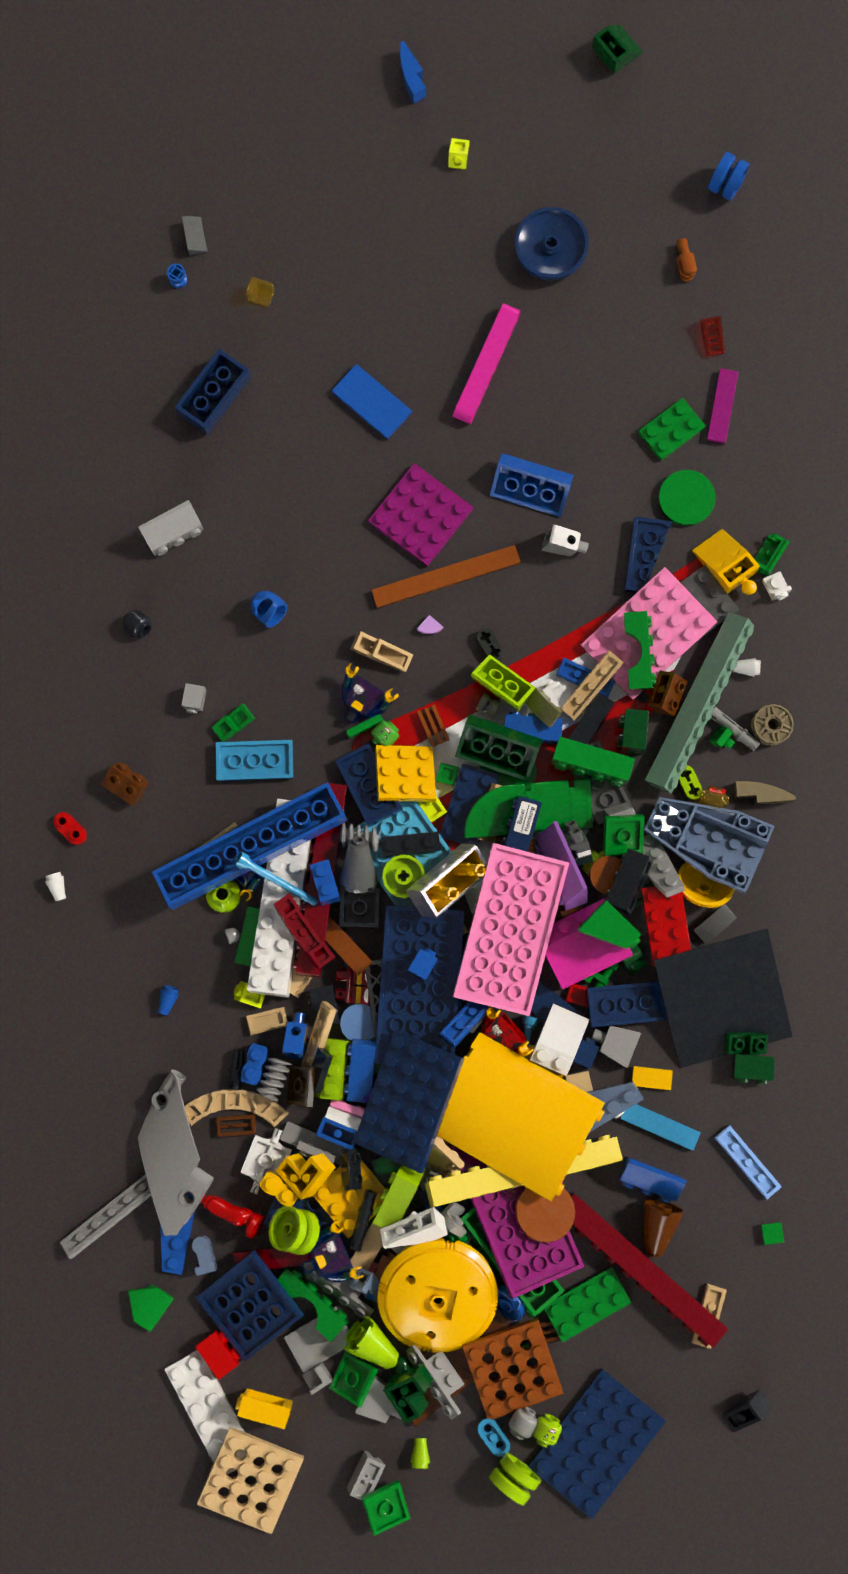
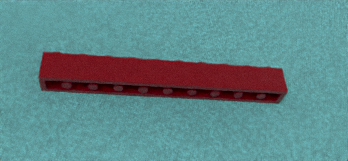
M329 783L344 812L348 790L347 785ZM342 824L317 836L315 844H311L310 855H313L312 863H308L307 874H310L309 882L306 881L304 892L316 898L318 904L313 906L303 900L302 912H305L304 917L322 942H326L331 904L321 905L310 865L329 859L335 880ZM296 943V950L299 951L298 958H294L293 970H296V974L300 976L320 978L322 967L318 969Z
M573 1193L571 1195L575 1208L573 1225L577 1227L574 1231L583 1239L587 1236L592 1241L590 1245L598 1252L603 1250L607 1254L605 1258L611 1264L615 1265L617 1263L622 1267L620 1271L627 1278L630 1279L632 1276L638 1282L635 1285L644 1293L648 1290L653 1294L651 1299L659 1306L663 1303L668 1308L666 1312L675 1320L679 1317L684 1322L682 1326L690 1333L696 1332L699 1335L697 1339L704 1346L710 1345L714 1348L729 1329Z

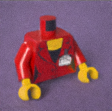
M491 1006L488 1008L481 1028L482 1034L521 1056H527L534 1051V1049H528L527 1044L529 1042L526 1041L528 1039L504 1011L501 1012L499 1010L497 1012Z

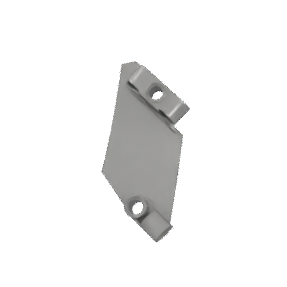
M174 1069L170 1070L158 1092L153 1095L152 1105L138 1136L143 1166L164 1236L177 1235L180 1229L191 1218L214 1180V1177L197 1167L200 1158L181 1095V1086L186 1077ZM161 1094L166 1097V1103L161 1101ZM188 1192L193 1194V1200L188 1198Z

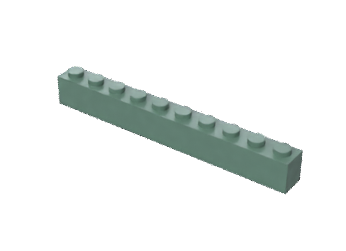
M728 612L645 779L652 787L670 794L677 787L678 779L686 769L687 761L690 755L693 754L695 745L702 736L707 721L710 720L712 711L719 702L720 695L724 687L727 686L732 671L736 668L740 654L745 650L748 638L753 633L754 625L749 618Z

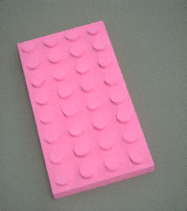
M492 843L453 997L530 1016L569 862Z

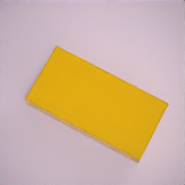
M633 1066L632 1081L637 1087L671 1090L673 1070Z

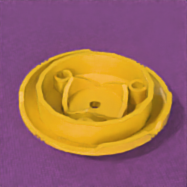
M441 1237L434 1241L407 1245L387 1265L381 1276L380 1286H378V1307L383 1322L389 1331L404 1344L410 1347L412 1345L417 1346L419 1350L423 1349V1351L427 1350V1352L431 1350L432 1353L454 1351L463 1348V1344L478 1339L489 1327L495 1316L494 1310L497 1309V1282L487 1260L476 1249L458 1240L455 1243H449V1241L445 1242ZM441 1298L443 1301L440 1304H436L434 1299Z

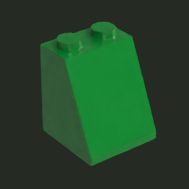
M604 901L576 929L579 933L623 949H633L641 941L639 937L642 935L608 901Z

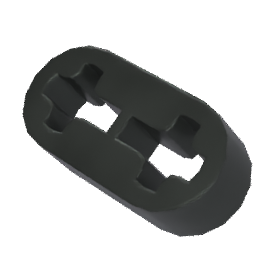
M488 628L478 631L477 642L486 657L492 654L490 647H493L495 651L499 650L500 652L497 658L495 656L492 657L500 661L503 658L504 651L494 633ZM483 633L490 635L488 638L490 644L486 640H481Z

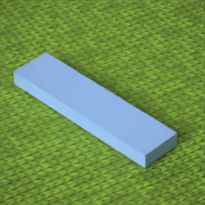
M730 1125L714 1137L766 1200L782 1187Z

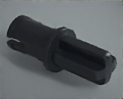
M242 1050L233 1051L231 1068H229L230 1079L228 1089L241 1090V1072L244 1060V1051Z

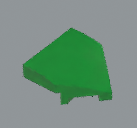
M153 1284L145 1288L128 1290L134 1322L151 1332L174 1300L173 1296L157 1286L154 1287Z

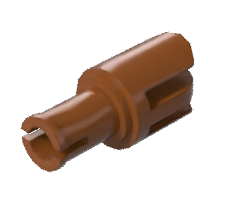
M681 238L676 241L679 253L676 262L681 279L684 282H689L694 278L697 266L694 254L689 251L688 240Z

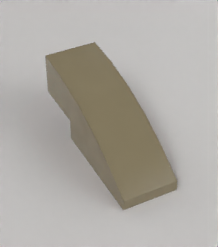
M735 781L733 783L734 799L753 798L754 805L789 803L796 800L795 795L772 785L751 781Z

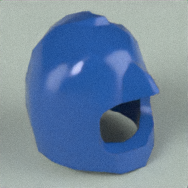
M259 591L251 598L250 608L253 615L262 624L271 628L278 624L285 616L287 604L273 592Z

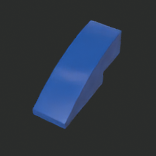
M402 41L400 42L402 77L407 92L415 104L426 97V86L422 82L423 69L405 42Z

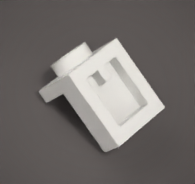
M780 571L762 580L771 600L778 599L780 601L788 597V593L792 590L791 586H787Z

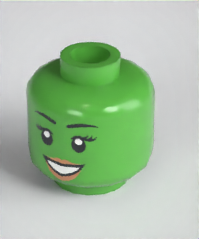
M383 720L371 731V735L374 737L372 741L376 745L392 746L399 738V729L389 720L387 722Z

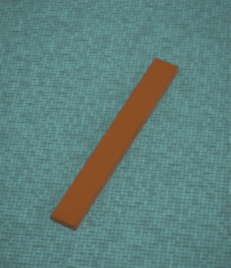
M512 545L378 587L371 591L378 609L521 564L516 546Z

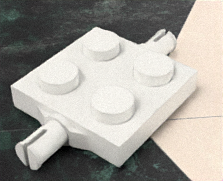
M275 1128L271 1139L255 1135L240 1172L254 1180L250 1190L254 1194H258L260 1189L259 1183L268 1170L276 1172L282 1161L287 1156H290L292 1149L278 1142L283 1131L279 1130L278 1132L277 1128Z

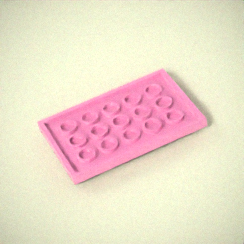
M666 567L581 644L597 663L600 662L609 650L624 662L611 678L615 680L632 700L644 691H629L628 670L638 664L642 656V650L636 639L625 635L624 613L647 611V616H651L652 627H648L649 635H653V646H650V654H654L655 665L651 666L652 673L656 674V679L660 670H667L717 623L713 616Z

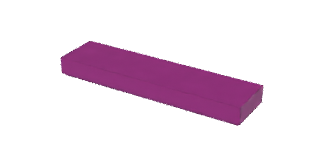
M721 368L719 370L707 441L721 444L726 443L738 371Z

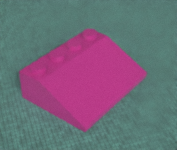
M605 898L553 924L545 957L562 990L633 955L630 948L623 949L579 933L576 930L606 901Z

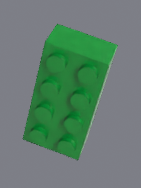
M559 737L551 764L555 765L554 768L557 770H572L575 775L584 777V774L592 776V780L598 782L606 780L610 782V785L621 788L622 785L625 786L629 781L635 758Z

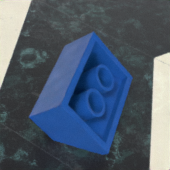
M627 1156L618 1178L623 1181V1186L631 1189L637 1186L641 1188L640 1192L649 1196L655 1193L660 1195V1200L668 1203L671 1200L677 1201L687 1182L682 1177Z

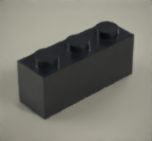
M628 848L627 853L622 855L621 867L619 871L615 872L613 876L614 883L611 889L607 890L605 899L615 909L631 915L653 860L650 856Z

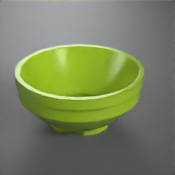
M231 880L206 893V900L215 911L221 913L230 912L240 903L241 890L238 884ZM222 888L226 889L228 892L227 898L219 900L217 898V891Z

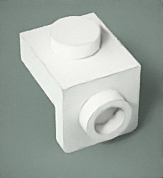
M550 681L543 686L542 692L551 698L550 702L559 708L560 705L552 691L558 689L561 684L559 681L555 683Z

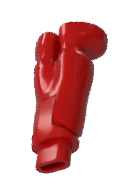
M204 1195L200 1203L204 1204L203 1208L208 1209L212 1214L225 1219L231 1224L238 1227L246 1225L245 1235L249 1238L257 1237L263 1228L265 1216L235 1206L215 1195Z

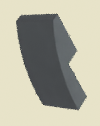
M724 904L712 911L709 917L695 926L694 931L707 944L725 930L737 917Z

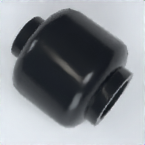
M139 610L128 612L123 618L124 630L136 638L145 637L151 631L150 618Z

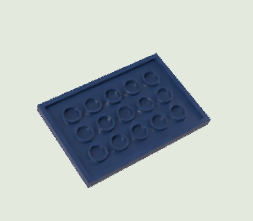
M394 1030L353 1143L418 1173H423L464 1058Z
M602 1368L561 1421L562 1431L557 1443L547 1447L542 1446L528 1467L593 1519L666 1420Z

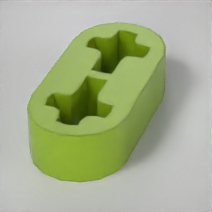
M687 765L685 771L690 772L688 775L689 782L686 777H681V775L678 782L686 798L694 801L701 797L703 790L693 768ZM689 784L692 785L693 789H698L696 796L689 794L691 790Z

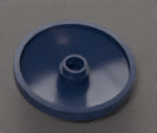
M546 207L530 213L520 223L515 235V253L519 263L529 274L543 280H560L572 275L582 266L588 253L589 238L584 224L576 215L562 208Z

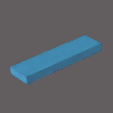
M637 1104L627 1109L620 1117L624 1121L693 1151L701 1133Z

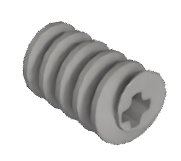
M342 823L339 844L342 842V846L345 848L354 837H363L368 841L369 848L372 846L373 852H376L379 847L381 829L377 833L376 828L373 827L372 831L369 832L368 826H365L364 830L361 831V827L358 825L356 830H354L353 824H350L348 829H346L345 823Z
M268 1058L267 1060L271 1065H265V1068L269 1072L262 1073L266 1080H260L259 1083L263 1085V1088H257L256 1090L261 1096L278 1101L274 1095H281V1091L277 1088L284 1087L280 1080L287 1079L283 1073H289L290 1070L286 1065L292 1064L278 1058Z

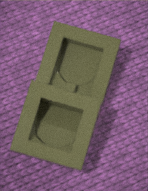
M535 688L526 704L548 727H553L563 711L550 702L551 698L540 689Z

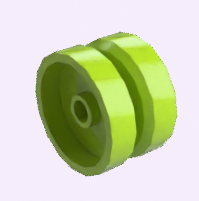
M399 855L387 862L383 869L382 879L384 886L393 896L400 899H409L410 897L406 890L415 881L425 875L422 864L416 858L410 855ZM403 874L408 875L406 881H402L401 876Z
M284 1206L278 1209L271 1219L268 1232L269 1240L272 1246L279 1251L305 1255L317 1243L320 1231L319 1221L311 1211Z
M505 1453L500 1460L503 1469L494 1468L489 1478L505 1495L524 1506L531 1497L527 1489L536 1490L541 1483V1479L525 1463L512 1454Z

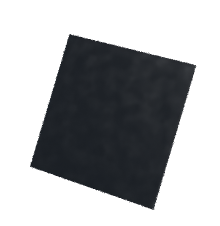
M768 928L654 960L680 1068L729 1055L725 1052L726 1033L768 1034V1043L793 1037Z

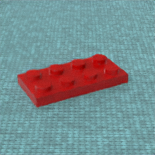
M656 886L642 888L641 893L654 967V960L691 950L682 892L666 897Z

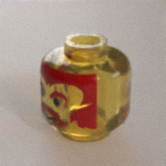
M708 786L702 791L700 804L718 809L728 807L730 796L726 795V789Z

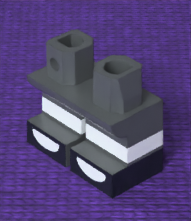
M576 820L564 823L566 831L562 833L577 866L593 862L589 842L581 826L578 827Z

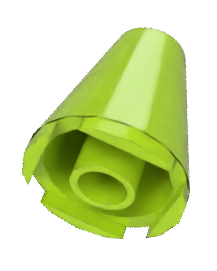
M364 1316L362 1318L365 1320L361 1323L356 1321L345 1337L347 1344L346 1346L343 1345V1348L348 1353L385 1369L395 1367L399 1353L374 1320L369 1316Z

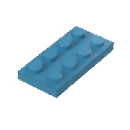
M293 740L216 742L217 781L294 779Z

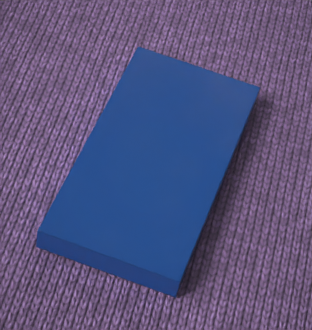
M357 364L332 390L336 397L387 440L412 414L411 409Z

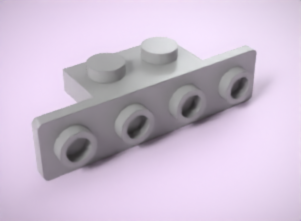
M291 1122L286 1123L280 1139L296 1146V1149L300 1150L299 1154L310 1158L311 1155L323 1153L332 1164L341 1165L340 1154H342V1150L347 1148L316 1136L317 1133Z
M337 1263L334 1264L332 1272H327L325 1275L319 1270L317 1272L316 1268L307 1273L304 1269L302 1273L307 1280L317 1283L325 1293L332 1294L338 1298L342 1305L352 1308L359 1317L370 1316L374 1311L358 1299L362 1292L350 1286L353 1280L352 1277L341 1280L338 1278V1275L348 1273L351 1270L345 1269L335 1272L339 1268Z
M412 1345L406 1350L409 1361L415 1364V1366L423 1363L433 1379L429 1386L432 1395L441 1403L443 1412L451 1419H454L461 1412L450 1395L464 1385L463 1381L443 1352L436 1353L426 1361L418 1347Z

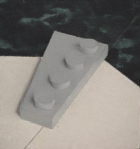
M650 835L644 836L643 854L650 856L653 860L647 875L652 883L666 897L685 891L684 885L662 844Z

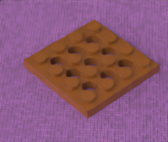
M538 1317L462 1345L486 1416L489 1419H495L512 1413L518 1408L523 1409L564 1394ZM527 1339L531 1341V1344L528 1348H522L520 1346L521 1341ZM505 1346L512 1348L511 1353L508 1355L501 1353L502 1348ZM486 1353L493 1355V1359L489 1362L482 1360L483 1355ZM535 1358L537 1363L534 1366H528L526 1364L527 1360ZM517 1365L518 1370L515 1373H509L507 1371L508 1367ZM491 1372H498L500 1375L498 1379L491 1380L489 1379V1374ZM537 1376L544 1378L543 1382L539 1385L533 1383V1379ZM518 1383L525 1385L524 1389L520 1392L514 1390V1386ZM498 1390L506 1392L503 1398L495 1397V1393Z

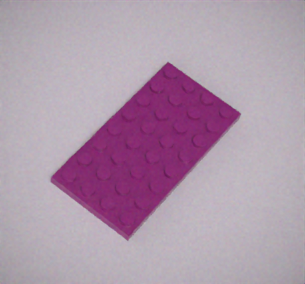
M454 1145L449 1146L451 1150L458 1153L459 1158L464 1162V1167L458 1169L461 1174L468 1173L469 1168L479 1166L480 1169L487 1168V1164ZM525 1186L470 1198L511 1299L584 1267L570 1231L562 1238L547 1243L532 1240L522 1231L516 1221L515 1205L518 1196L526 1188Z

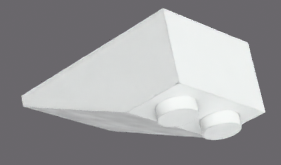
M553 1004L535 1044L534 1051L530 1056V1060L567 1076L589 1019Z

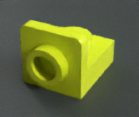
M451 139L449 168L466 169L470 140Z
M240 981L234 989V1000L261 1008L265 995L250 993L247 990L248 983Z

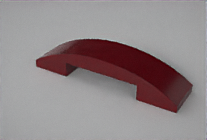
M290 893L273 904L292 937L318 969L335 958L326 943L320 940L300 911L301 908Z

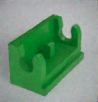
M775 533L769 535L755 557V561L759 564L758 572L768 577L790 541Z

